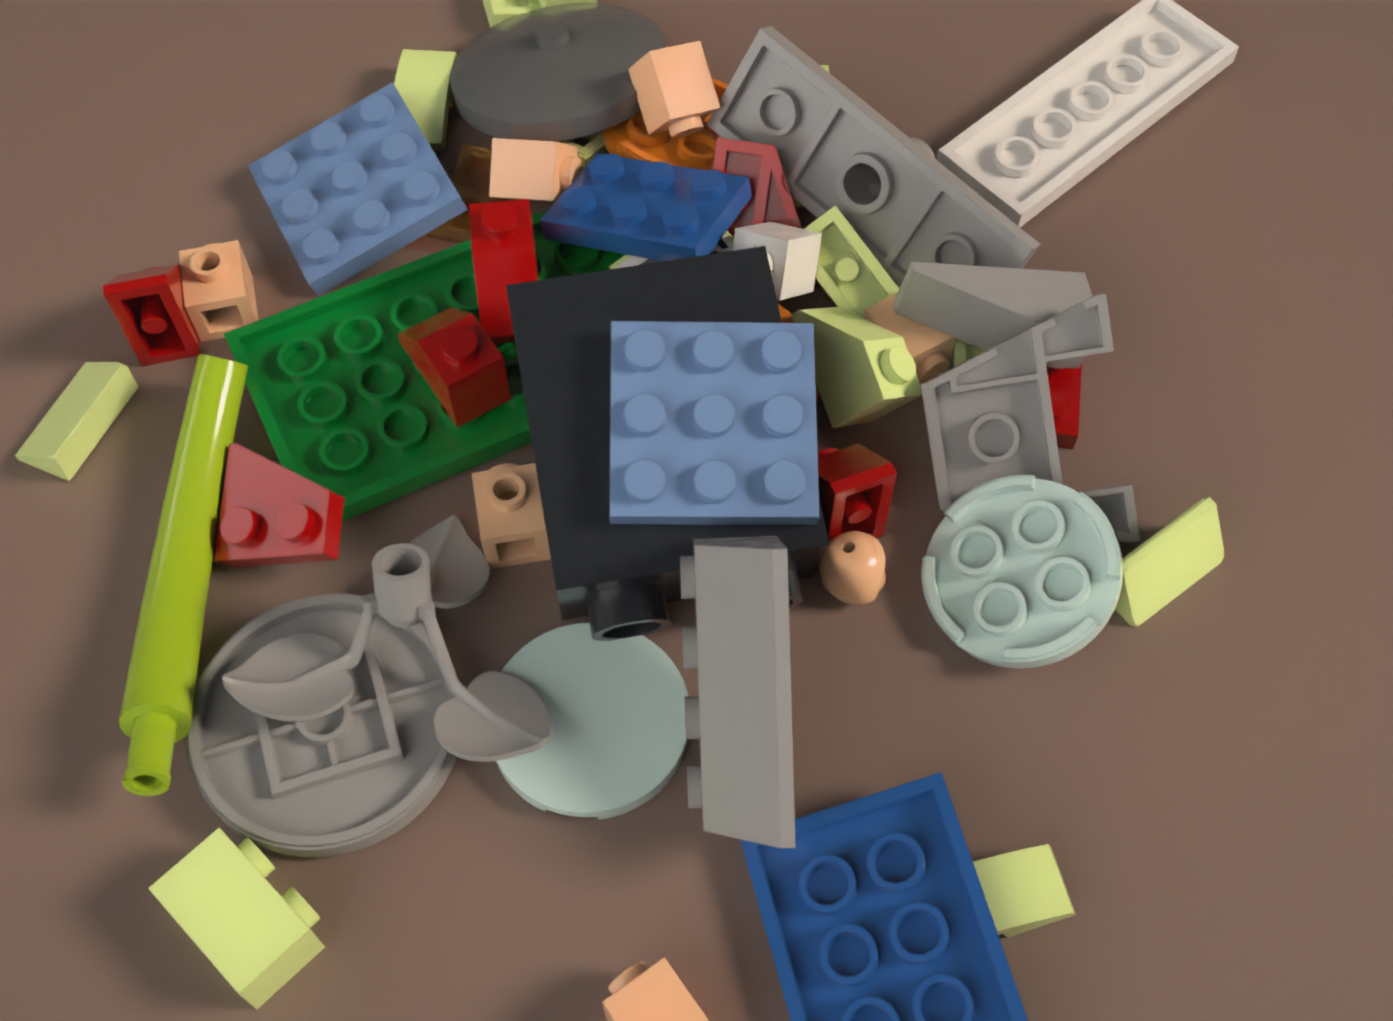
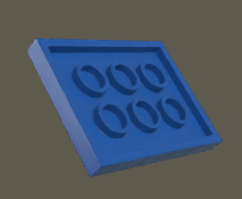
M942 772L795 819L796 848H776L740 839L790 1021H1028Z

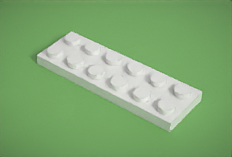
M1142 0L940 148L936 160L1016 225L1022 227L1232 64L1239 46L1172 0Z

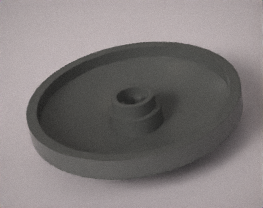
M573 3L544 7L506 19L474 38L456 58L451 69L450 84L457 109L462 118L472 127L487 135L502 139L538 141L575 139L606 130L641 111L637 100V91L632 84L628 69L649 51L666 48V42L662 31L654 22L644 15L627 8L599 3Z

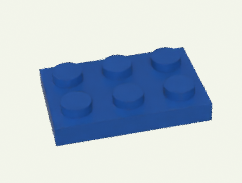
M597 153L540 219L545 239L658 261L709 255L751 199L749 177L725 174L718 170H700L674 166L666 162H649L624 158L616 154Z

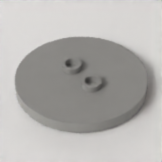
M315 595L282 604L247 623L218 650L202 673L195 688L191 731L186 736V749L191 773L199 791L213 811L228 827L244 839L249 837L255 845L269 851L297 857H329L355 852L377 844L404 828L424 811L445 784L457 757L444 749L435 735L433 720L437 708L443 702L455 696L449 692L428 633L422 622L411 627H395L389 624L380 614H376L359 664L350 670H346L354 682L355 690L352 698L341 708L326 716L303 722L275 720L251 711L240 704L225 689L222 675L241 666L265 645L284 636L299 632H314L329 636L341 645L343 655H345L350 650L363 612L362 595Z

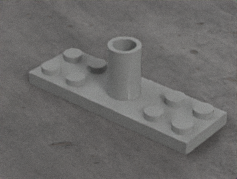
M772 26L759 29L719 101L721 108L712 113L706 124L722 138L775 145L792 197L817 218L836 205L891 279L899 286H901L911 261L1024 268L1041 245L937 161L933 151L924 141L905 135Z

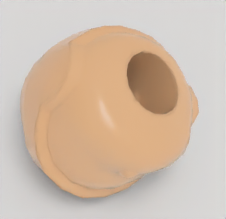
M848 531L829 540V546L819 565V572L823 585L836 599L852 604L870 603L875 600L878 592L885 584V554L878 539L871 534Z

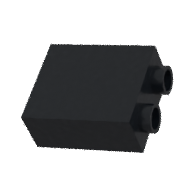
M761 246L506 285L561 620L588 616L592 639L597 641H612L641 635L646 636L668 628L671 625L668 602L684 600L681 599L680 556H694L693 539L777 536L787 548L789 609L799 605L803 601L799 580L815 576L829 546L820 498L817 525L610 524L611 321L782 323L766 247Z

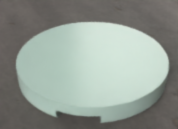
M1012 475L985 482L969 490L946 509L944 519L938 525L931 538L926 556L922 558L921 581L925 600L932 616L947 637L961 650L980 661L995 666L1017 669L1035 668L1061 661L1075 654L1102 631L1113 614L1120 597L1123 580V562L1116 535L1108 518L1100 507L1082 491L1079 493L1060 483L1036 479L1034 475Z
M589 623L566 625L546 632L530 641L509 660L501 671L516 676L528 683L542 698L551 718V737L548 743L543 744L541 748L533 752L496 761L500 772L512 789L534 807L544 812L549 810L567 816L598 817V820L616 817L630 812L651 800L669 783L678 770L688 741L685 732L684 697H688V692L684 680L673 661L660 647L643 635L612 641H597L592 639Z

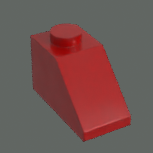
M529 199L469 204L471 249L480 325L494 344L515 342L506 285L539 280Z
M180 264L151 267L143 271L121 274L103 285L104 297L141 366L185 359L201 354L199 336L184 305Z
M449 308L397 334L399 342L457 427L511 400L504 357L473 313Z
M860 444L841 450L828 448L818 452L819 498L828 540L848 531L871 534L876 539L884 535L897 472L892 462Z

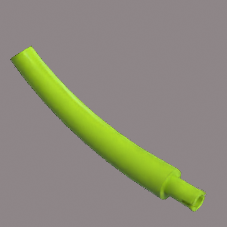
M198 354L148 571L119 717L120 729L126 736L131 738L127 767L124 772L122 785L127 791L140 796H156L167 792L171 783L170 770L174 743L184 739L191 731L202 632L219 526L229 444H233L248 371V365L205 354Z

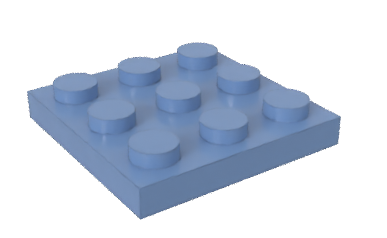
M393 82L248 165L304 277L317 296L322 295L468 210Z
M611 321L610 524L817 525L819 520L814 323Z

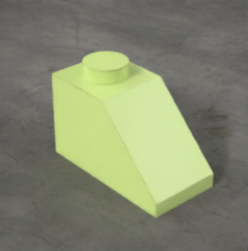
M841 307L802 309L791 315L794 323H814L815 382L832 428L873 422L922 396L921 385L916 374L915 361L908 352L902 336Z

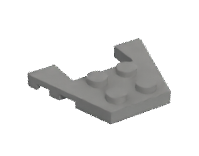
M1106 294L1091 296L920 384L939 510L946 511L953 502L969 490L1001 477L1034 475L1036 479L1049 480L1063 485L1046 363L1114 351ZM1128 482L1075 490L1079 493L1082 491L1100 507L1108 518L1117 541L1129 543L1140 541L1132 484Z

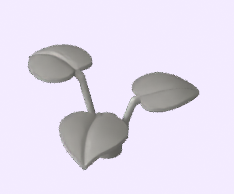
M452 515L431 527L408 544H392L382 548L374 555L372 559V572L375 593L366 594L362 597L363 612L350 650L345 655H343L341 645L335 639L314 632H299L284 636L265 645L241 666L222 675L223 685L231 696L255 713L288 722L318 719L338 710L352 698L355 690L354 682L346 670H350L359 664L376 614L384 617L389 624L401 628L411 627L423 621L449 692L455 696L443 702L434 714L435 735L444 749L456 757L468 761L491 762L538 750L543 744L548 743L551 737L549 711L539 694L522 679L508 673L489 671L477 676L466 688L457 678L436 619L435 607L444 609L455 608L479 597L489 585L490 568L489 563H486L485 555L470 539L456 515Z

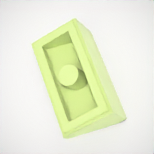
M85 362L16 453V458L19 461L70 482L138 389V385L129 368L119 362Z
M1210 497L1206 500L1204 498L1122 559V588L1115 610L1129 625L1138 627L1222 562L1224 546L1217 504Z

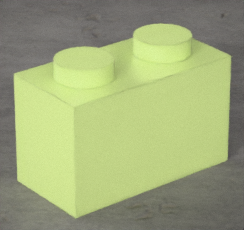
M219 827L148 889L236 992L257 1010L325 948L323 943L310 929L321 918L293 886L282 896L272 887L265 878L276 868L249 837H246L236 846Z

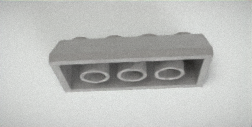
M777 536L693 539L694 556H680L681 599L695 598L696 626L682 627L683 668L697 669L698 696L684 697L686 739H699L700 766H687L688 809L702 808L703 831L776 848H796L787 548Z

